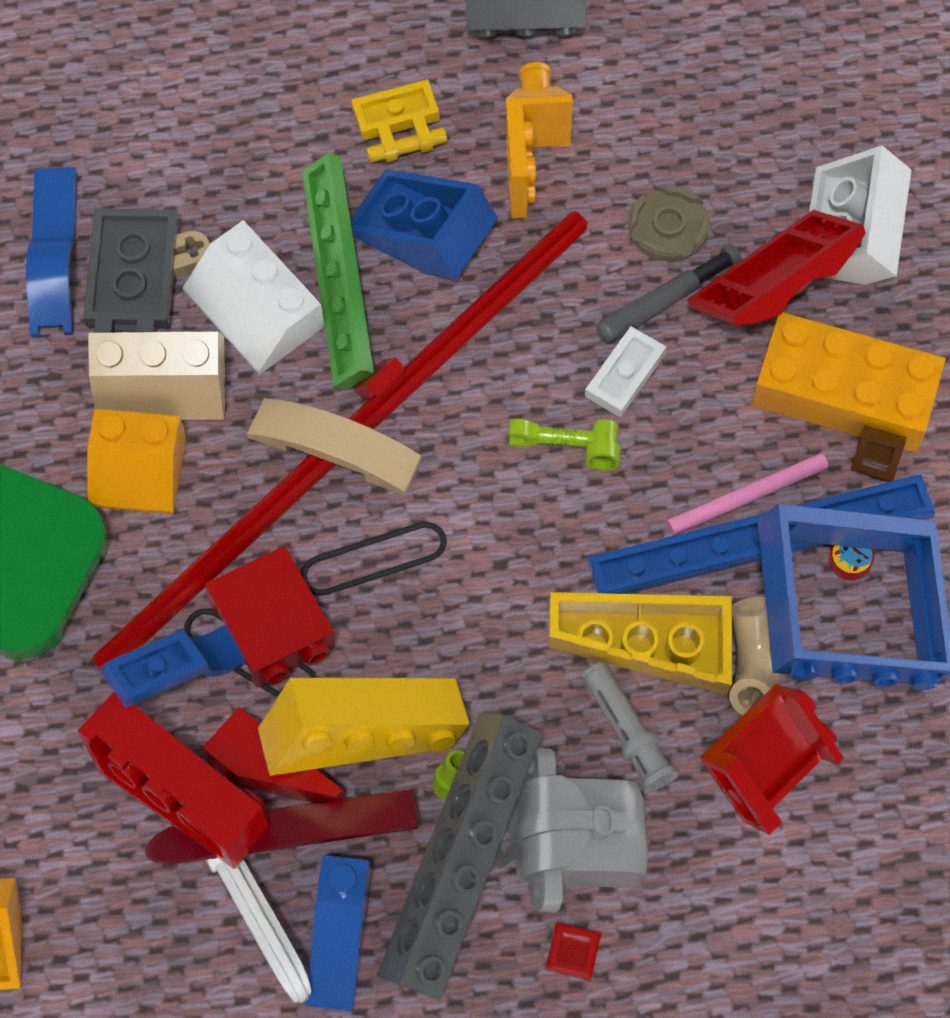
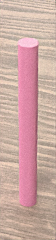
M819 453L668 519L667 526L673 536L828 469L827 459L823 453Z

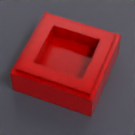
M396 357L381 360L373 368L374 374L358 383L353 389L362 399L379 397L404 372L405 367Z
M556 922L545 970L591 981L602 933Z

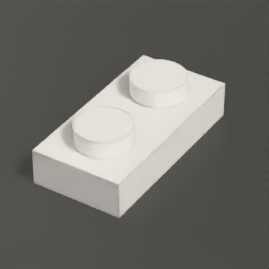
M630 326L585 389V397L621 418L665 356L667 346Z

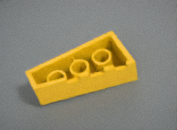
M550 592L548 648L727 695L732 687V596Z
M290 678L258 727V732L269 775L272 776L426 752H442L452 749L470 723L456 678Z

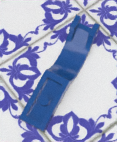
M75 167L34 169L32 240L27 249L26 287L31 337H40V327L62 325L65 336L73 335L74 314L70 294L69 265L71 249L75 247L77 172Z
M224 624L212 632L195 637L188 636L182 629L106 662L101 673L125 708H128L199 675L217 677L232 672L246 663Z

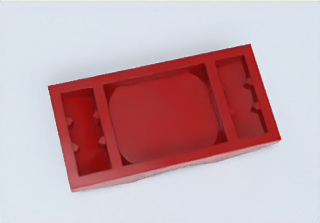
M813 209L687 299L690 308L735 326L753 324L781 315L791 298L804 291L814 279L835 276L866 234L863 224Z

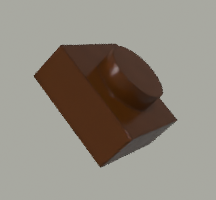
M864 425L851 470L884 480L894 481L907 437Z

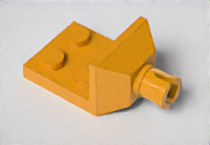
M541 62L528 63L520 68L519 75L522 87L514 90L506 98V148L511 219L528 218V203H535L536 169L532 147L571 145L572 94L558 86L551 87V69L547 64Z

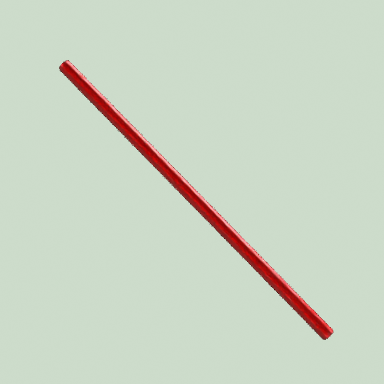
M576 211L570 212L404 366V372L379 397L370 398L348 419L375 429L587 230L586 219ZM309 454L100 648L92 657L95 666L102 672L106 662L136 650L146 643L205 587V583L213 580L336 464Z

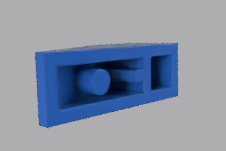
M322 855L308 977L311 995L306 1000V1007L353 1012L372 878L369 860Z

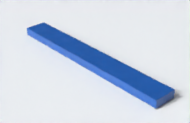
M922 474L796 505L921 520L933 518L936 513ZM766 513L588 557V565L597 593L631 594L762 561L758 520ZM790 540L791 553L826 545Z

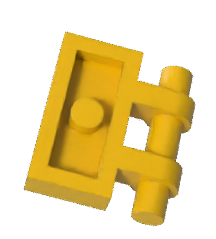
M428 79L351 99L352 110L362 140L365 141L378 137L380 141L378 145L366 147L370 163L384 159L386 163L396 161L399 155L418 150L422 154L433 151V146L448 143L444 127L429 131L427 126L429 123L440 121L439 109ZM413 128L415 135L394 140L392 133Z

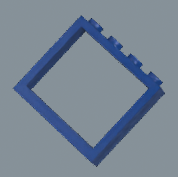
M777 504L758 520L773 673L791 674L792 679L802 681L817 677L832 678V682L837 684H848L858 680L872 681V685L876 687H890L898 683L912 684V688L915 690L934 689L937 687V683L950 676V622L936 521L787 504ZM790 540L904 552L917 660L802 650Z

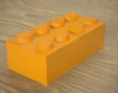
M783 312L781 315H778L756 384L752 406L861 437L864 425L907 437L904 450L917 453L926 433L946 358Z

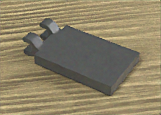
M95 208L83 314L85 325L95 326L93 333L156 332V328H169L174 279L173 266L174 256L176 255L175 245L179 225L177 210Z

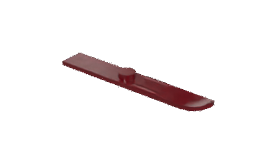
M414 789L266 810L264 813L269 827L249 848L248 854L418 829ZM175 826L167 827L156 834L145 847L146 858L155 863H189L217 858L214 853Z

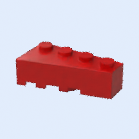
M115 692L78 729L98 772L172 826L177 827L207 848L231 868L235 869L248 854L249 848L269 827L264 813L266 806L256 794L248 789L241 791L231 783L229 778L220 769L206 763L135 705L125 708Z

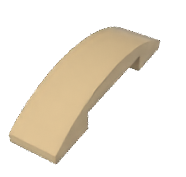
M263 399L247 433L248 438L287 452L288 448L292 447L365 475L366 482L404 496L421 461V455L367 426L318 408L278 399Z

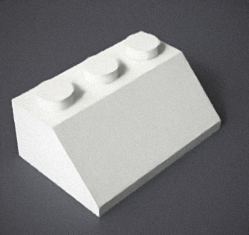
M882 145L816 167L809 212L814 209L863 224L866 232L854 253L835 276L824 278L867 285L897 276L911 169Z
M244 220L210 243L183 286V291L259 375L325 327L320 302Z

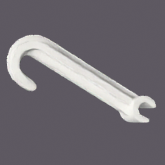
M219 858L206 860L212 873L216 871L219 873L263 955L289 997L295 1003H302L308 1000V996L311 995V987L304 967L244 859L235 869Z

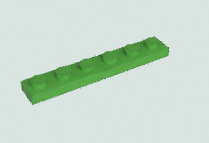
M328 152L302 171L333 386L341 390H348L374 374L341 157Z

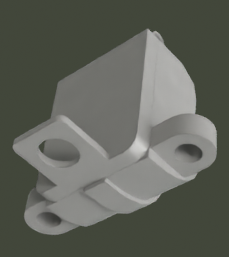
M537 748L513 809V814L510 817L497 851L498 869L505 870L516 864L517 877L522 882L530 883L531 904L535 912H558L563 899V885L614 888L639 886V881L646 878L648 847L644 799L638 784L627 780L579 779L556 775L555 755L552 749ZM509 831L511 844L509 853L507 854L506 836Z

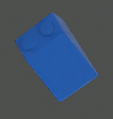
M385 169L350 221L353 238L425 274L456 280L498 217L478 184Z

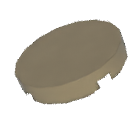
M666 185L657 187L656 191L648 194L645 192L637 198L630 210L628 230L632 242L641 253L656 261L672 263L686 260L701 250L708 239L711 219L709 212L707 213L706 208L703 206V201L697 194L683 187Z

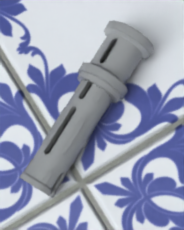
M599 662L589 667L582 674V678L589 689H591L598 704L623 744L621 754L625 761L632 762L643 781L641 788L644 793H653L670 784L678 777L679 771L675 765H669L658 746L660 740L657 734L651 730H646L634 708L614 678L607 662Z

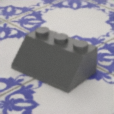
M466 0V31L474 30L475 36L498 35V30L514 29L515 35L528 36L537 34V29L553 28L554 34L566 35L577 33V28L586 27L585 0Z

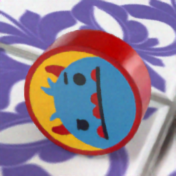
M832 545L829 553L830 568L838 577L844 580H859L865 577L871 570L875 557L874 550Z

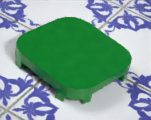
M0 465V653L5 659L22 662V659L39 656L50 648L55 650L65 636L62 631L100 559L105 561L109 544L106 526L93 504L79 495Z

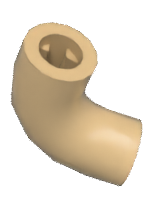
M750 597L732 605V623L736 641L737 663L729 700L732 707L740 715H744L775 684L780 685L781 674L773 673L765 597Z

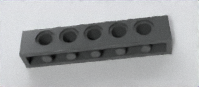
M479 713L377 973L378 977L440 1001L540 742L542 732L506 715Z

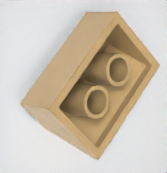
M220 332L88 333L89 380L95 409L180 416L181 420H225L224 335Z

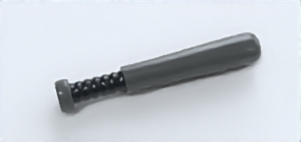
M731 243L726 244L721 248V253L718 256H714L694 270L688 269L670 281L601 319L596 326L599 337L606 343H612L625 335L630 326L636 329L669 306L700 288V284L705 282V280L710 279L727 267L731 268L742 260L739 250Z

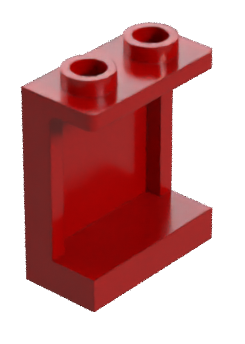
M285 545L205 583L208 602L215 615L219 613L250 670L251 680L255 687L265 683L267 685L277 684L290 675L291 670L303 663L315 665L323 661L330 655V650L335 648L334 631Z
M775 684L700 757L740 818L746 824L768 835L782 823L773 808L820 761L826 760L838 765L844 759L835 745L838 741L836 735L827 725L819 720L814 712L817 706L812 698L800 689L794 691Z

